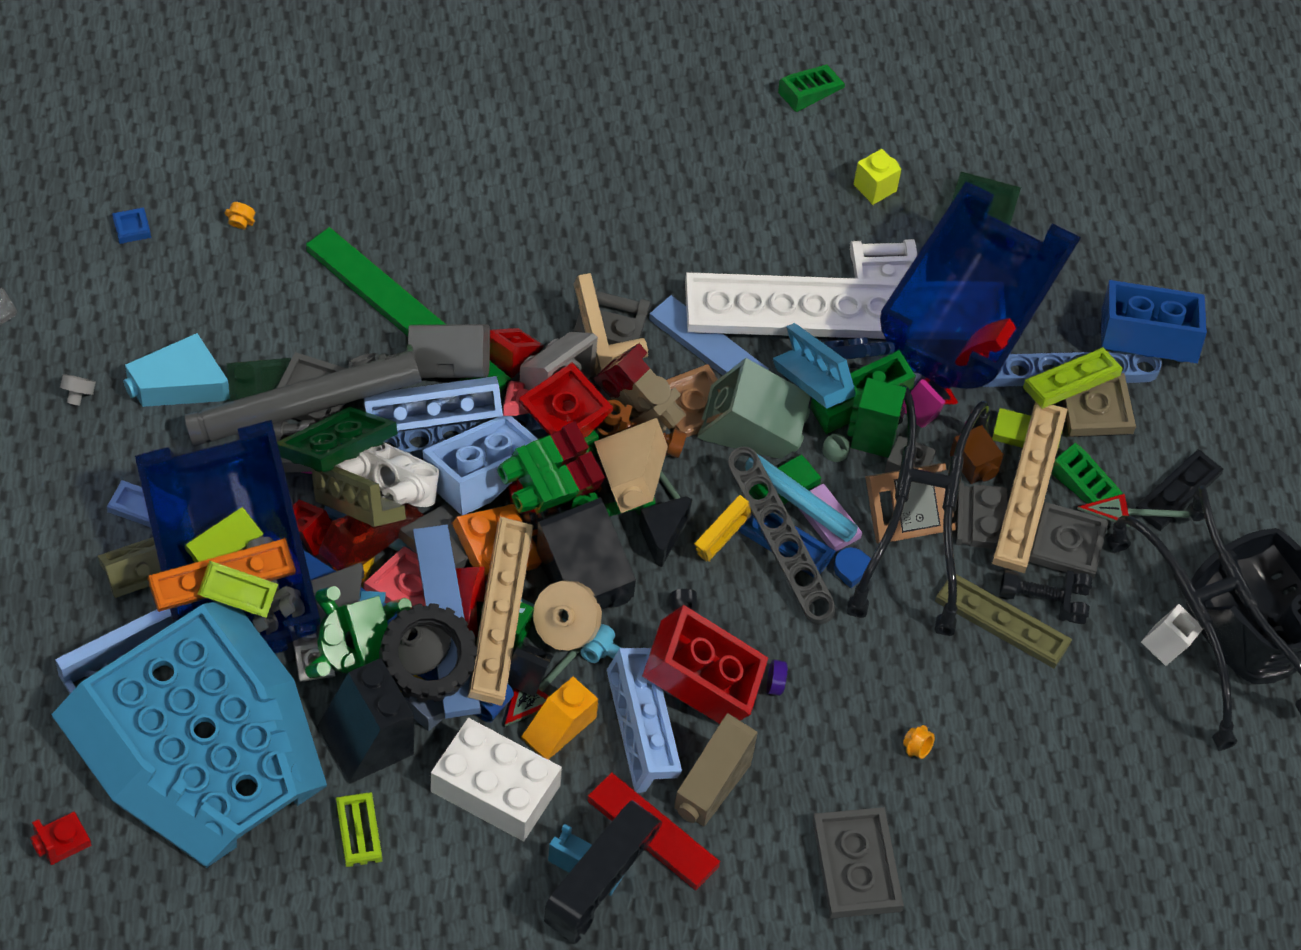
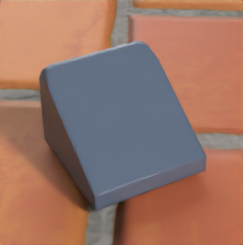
M410 696L408 699L405 697L414 714V719L427 731H430L445 718L442 700L434 702V700L418 702L417 698Z

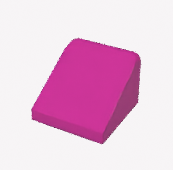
M922 379L911 391L915 406L916 424L921 428L937 418L945 404V400ZM904 400L903 407L905 408V413L907 414L906 404Z

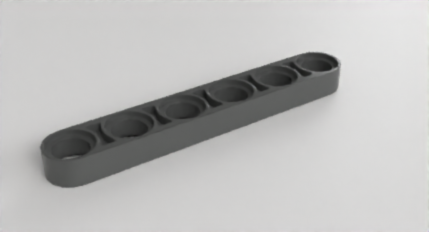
M742 446L736 448L731 452L728 460L731 474L743 497L749 501L751 512L808 620L814 624L828 623L835 613L833 598L756 452L749 447ZM741 456H748L754 461L753 466L747 471H739L734 466L736 459ZM757 484H763L768 488L767 496L760 500L753 499L749 495L751 487ZM773 512L779 513L783 517L781 526L778 528L767 527L764 524V519L768 514ZM787 541L796 543L799 547L797 554L793 557L782 556L779 552L781 544ZM802 570H808L814 576L812 583L805 587L797 585L794 581L796 573ZM818 599L826 601L829 604L827 613L822 616L812 614L809 608L813 601Z

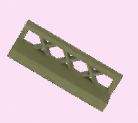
M337 466L328 472H317L311 468L316 502L374 527L406 519L405 506L380 495L379 483Z
M226 512L98 555L100 565L106 572L113 596L117 598L149 587V575L195 563L186 551L185 545L231 515V513Z

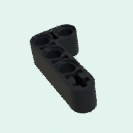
M633 800L628 802L552 893L545 906L544 922L571 943H578L582 938L580 934L584 935L590 928L597 907L652 842L662 826V821Z

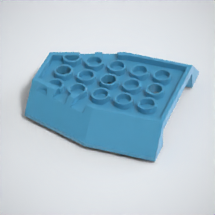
M218 601L202 604L83 680L51 714L115 804L206 868L237 848L238 838L293 801L299 806L327 787L294 679L243 610ZM164 665L170 667L174 674L167 681H159L152 675L153 671L157 667ZM201 722H208L214 726L215 732L209 738H200L194 733V728ZM250 779L256 783L257 790L250 796H243L237 792L236 785L241 780Z

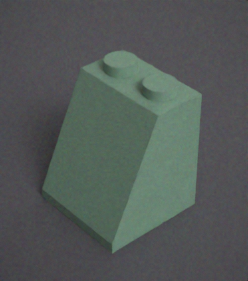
M745 358L711 385L707 405L702 417L704 422L697 438L735 449L742 446L749 447L756 454L783 459L791 452H796L803 442L802 430L810 414L808 405L811 396L798 386ZM723 413L711 423H706L707 418Z

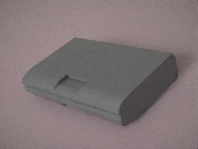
M489 325L408 326V345L412 344L421 378L488 377L490 360Z

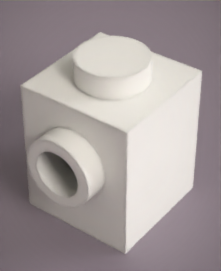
M1178 604L1155 624L1141 643L1167 666L1191 645L1203 628L1200 627L1198 621Z

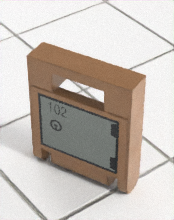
M946 463L914 468L934 473L947 470ZM899 471L865 476L876 543H880L889 523L884 524L879 492L890 491L894 511ZM911 482L908 501L905 502L900 521L890 542L942 533L944 519L942 505L945 488ZM952 523V531L956 530L955 523Z

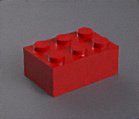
M683 605L661 620L642 677L719 724L727 713L741 721L751 715L768 657Z

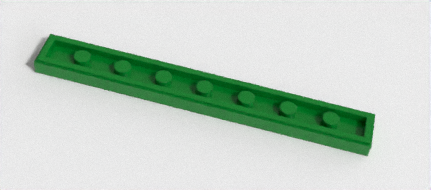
M328 227L306 244V251L406 336H408V326L447 325L332 228ZM489 360L488 377L497 376L499 390L502 392L508 387L511 378ZM457 378V379H459L460 381H464V380H471V379H478V378Z

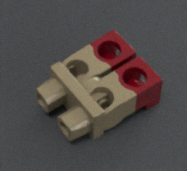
M638 343L615 357L593 379L612 400L620 401L624 407L627 404L633 406L630 417L634 418L631 420V423L634 422V424L637 423L638 425L657 418L663 432L667 428H673L686 415L675 402L681 394L675 387L670 389L667 380L656 376L642 358L648 352Z

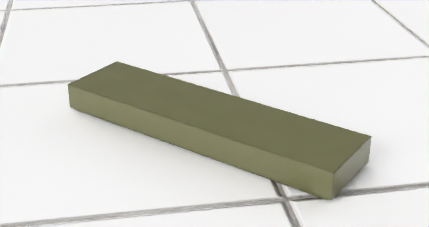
M956 574V605L958 608L956 614L1055 669L1070 646L1071 638ZM948 580L935 599V602L942 606L948 603Z

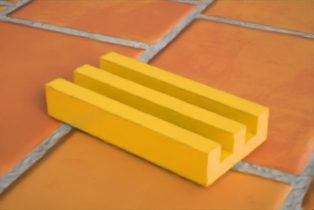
M739 495L694 543L697 547V554L706 562L710 561L752 516L749 501Z

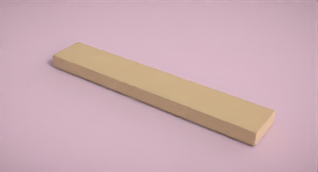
M1036 402L1034 404L992 561L994 565L1022 573L1026 571L1068 410L1066 408L1050 405L1042 409Z
M501 516L497 523L476 643L477 656L474 669L471 672L468 698L502 706L505 700L532 538L533 525Z

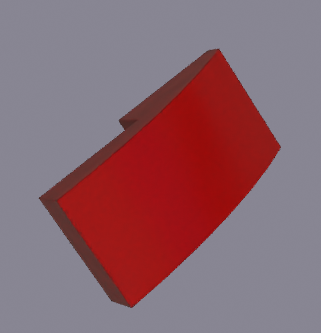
M1007 318L992 322L974 333L954 361L957 367L980 365L988 359L990 351L998 352L1005 348L1009 338L1016 329L1012 320Z
M485 567L455 568L464 618L468 623L469 631L472 630L475 637H478L477 602H484L486 592Z

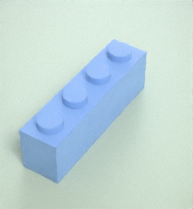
M497 376L391 390L364 398L366 412L395 421L397 431L503 416Z

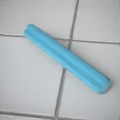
M757 454L777 493L845 542H849L856 535L858 527L855 523ZM748 458L745 463L746 470L753 466L754 461L751 458Z

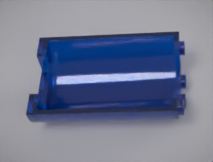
M967 181L882 308L880 314L881 331L886 341H891L894 344V352L900 350L914 373L921 374L943 388H978L987 385L995 379L1081 239L1080 236L1052 223L1046 233L1044 242L988 215L995 195ZM1010 318L1016 329L1009 338L1005 348L998 352L990 351L988 358L972 351L966 366H957L954 361L969 339L979 329L1002 319Z
M272 420L239 428L240 440L175 457L169 447L136 455V464L161 572L195 563L186 551L185 545L243 507L262 531L263 537H271L274 541L286 538L296 573L277 579L279 590L285 586L300 590V598L305 606L304 614L295 618L292 617V614L285 617L280 609L274 612L279 624L278 629L270 634H266V630H264L260 635L276 654L287 650L288 643L317 632V627L321 620ZM207 598L171 608L170 612L173 623L202 604L215 602V600ZM243 610L253 624L254 615Z

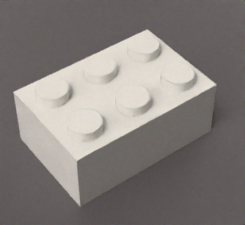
M468 718L431 771V792L524 842L559 789L562 767Z

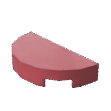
M509 381L504 401L503 416H517L529 413L519 402V397L530 391L524 389V383Z

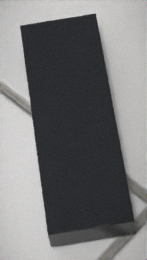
M1197 449L1147 495L1135 509L1183 511L1193 501L1194 492L1197 490V487L1204 485L1207 488L1222 474L1224 469ZM1141 516L1159 531L1175 518Z

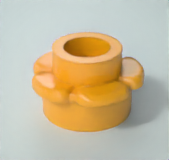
M232 202L230 208L224 212L225 216L228 217V223L232 227L245 230L247 225L253 226L255 222L253 219L256 213L255 210L240 202Z
M925 725L911 728L903 741L908 756L912 757L914 755L920 759L925 758L933 747L935 735L929 732Z

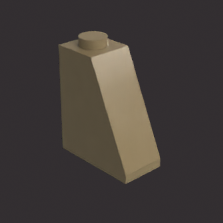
M728 713L676 794L674 808L677 809L679 815L684 820L690 823H695L696 821L703 827L708 823L752 763L758 732Z

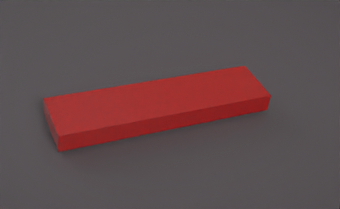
M611 772L588 795L587 801L611 821L632 800L661 820L662 826L646 850L696 891L719 868L720 860Z

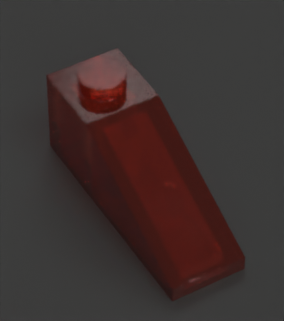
M408 503L403 504L405 506V520L376 527L346 515L331 522L318 552L338 571L358 563L364 565L397 540L399 530L424 515L415 506Z

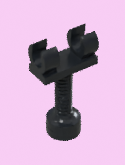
M1004 570L999 596L1014 599L1016 594L1021 593L1045 599H1055V601L1061 602L1059 620L1086 624V618H1089L1090 606L1083 602H1071V593L1084 596L1089 595V590L1092 589L1093 578L1085 573L1074 574V571L1067 570L1062 588L1057 587L1056 589L1053 586L1023 581L1019 578L1018 572Z

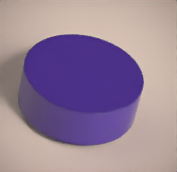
M772 659L767 676V694L778 696L783 694L788 671L785 661Z

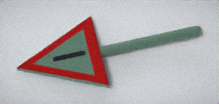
M1125 494L1077 507L1078 510L1116 522L1119 517L1124 515L1190 517L1188 511L1127 508Z

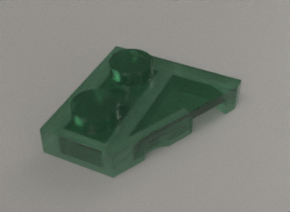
M291 358L227 363L230 402L277 389Z

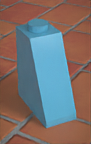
M198 333L125 364L127 379L123 380L124 386L131 398L137 397L142 407L220 402L230 399L228 379Z

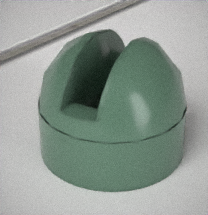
M834 433L825 439L822 452L830 461H843L849 453V441L842 434Z

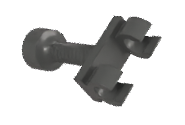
M259 537L251 540L246 545V548L270 543L274 540L271 537ZM277 579L271 581L278 584ZM278 586L267 618L253 614V624L257 631L261 633L266 630V634L269 635L277 630L279 624L274 612L279 609L285 617L292 614L293 620L304 614L305 606L300 598V590L287 586L279 590Z

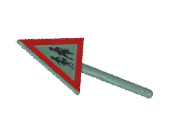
M581 648L570 651L542 681L535 697L514 688V696L511 699L505 727L538 713L549 697L543 691L581 651Z

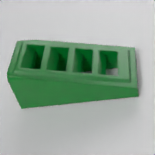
M826 64L780 79L778 93L795 112H798L843 89L845 83ZM826 75L832 82L828 83L822 76ZM815 79L820 82V86L814 81Z
M1076 442L1054 461L1051 474L1086 504L1123 494L1090 455ZM1082 471L1086 473L1082 478L1078 476ZM1094 480L1096 484L1089 489L1087 485ZM1104 488L1107 493L1098 499L1096 494Z

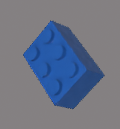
M1109 280L1101 309V348L1139 354L1145 357H1158L1177 362L1198 364L1207 333L1204 294Z

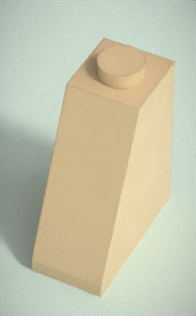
M658 419L649 420L595 441V446L620 512L623 513L653 501L668 448Z

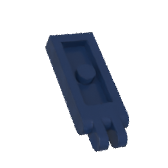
M868 337L848 339L849 346H844V340L824 342L826 346L844 359L891 355L895 351V346L891 341L868 343Z

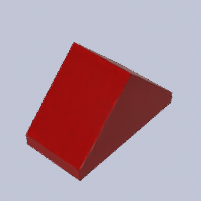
M519 328L490 330V361L510 378H513L520 371L522 363L528 357L535 356L544 346Z

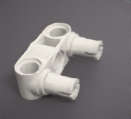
M385 442L380 446L371 447L361 452L357 458L345 460L335 465L379 483L380 491L385 495L383 497L401 505L408 503L417 507H429L435 504L439 469Z

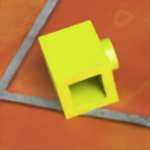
M880 149L857 163L853 185L874 205L897 192L902 169L894 158L890 157L883 149Z

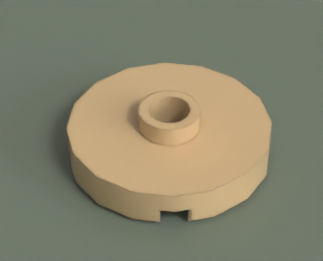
M566 580L550 584L539 594L534 605L533 621L537 633L546 644L558 650L570 651L583 647L596 637L601 626L602 611L600 604H597L596 598L593 596L595 594L589 587L580 582ZM563 610H566L569 615L566 622L561 617Z

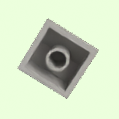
M569 332L560 339L552 340L545 350L536 356L528 357L520 367V382L525 384L524 389H533L571 362L576 365L587 379L595 374L598 337L594 333Z

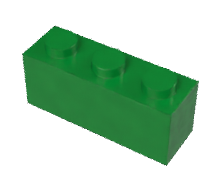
M900 350L850 373L855 392L857 388L864 389L867 377L898 386L904 384L911 392L916 378ZM855 397L829 408H825L812 398L810 409L826 434L850 423Z
M867 377L864 389L857 388L847 436L853 437L852 449L889 458L898 428L906 387Z

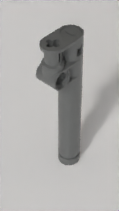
M412 344L407 345L406 351L389 356L385 353L380 355L378 353L361 355L351 359L347 369L202 409L201 412L195 411L185 414V422L193 446L207 443L209 440L215 441L422 382L415 353Z

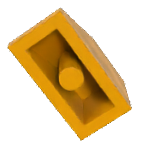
M574 676L571 677L547 698L521 736V739L538 755L549 760L596 719L598 698Z

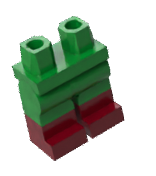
M575 421L563 426L561 430L547 437L516 448L512 456L499 465L497 473L505 485L519 479L523 489L514 492L512 495L513 503L519 513L533 509L536 514L541 513L547 508L598 490L605 477L592 452L586 453L589 446Z

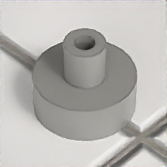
M63 374L60 388L69 390L67 403L80 406L83 394L93 395L96 381Z

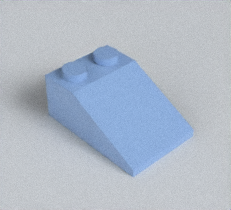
M500 416L422 450L423 461L439 469L437 493L458 513L465 515L491 503L512 483L510 482L505 485L497 473L499 465L510 458L516 448L523 445L526 446L538 440V438L512 416Z

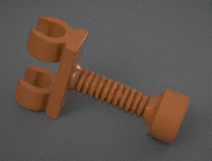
M609 400L608 402L613 406V410L617 412V415L610 413L598 425L606 427L611 431L605 432L597 428L596 433L599 436V440L637 426V423L634 424V422L631 423L629 421L633 406L627 404L624 407L620 401ZM676 429L670 434L663 433L668 445L666 454L679 458L687 433Z

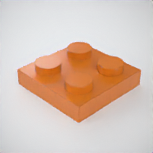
M514 504L457 516L452 522L472 567H485V581L488 580L496 528L500 516L522 522ZM532 540L526 571L535 569L542 563Z

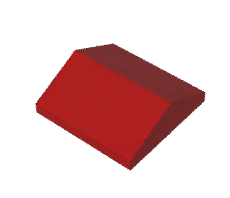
M573 362L519 397V402L549 435L575 421L583 437L586 438L613 411V406Z

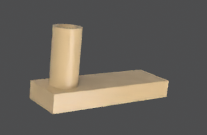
M591 273L578 275L574 282V288L585 333H594L598 337L595 363L596 375L615 357L638 343L648 352L647 343L644 338L608 345Z

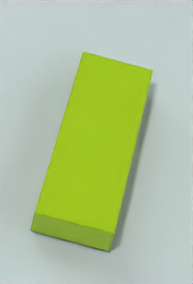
M1102 347L1025 379L1023 388L1043 409L1121 376L1123 368Z

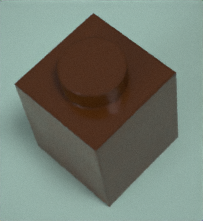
M982 425L971 430L962 456L964 458L962 473L970 484L979 480L986 482L994 478L999 472L1004 455ZM959 436L954 437L950 451L951 457L955 453Z

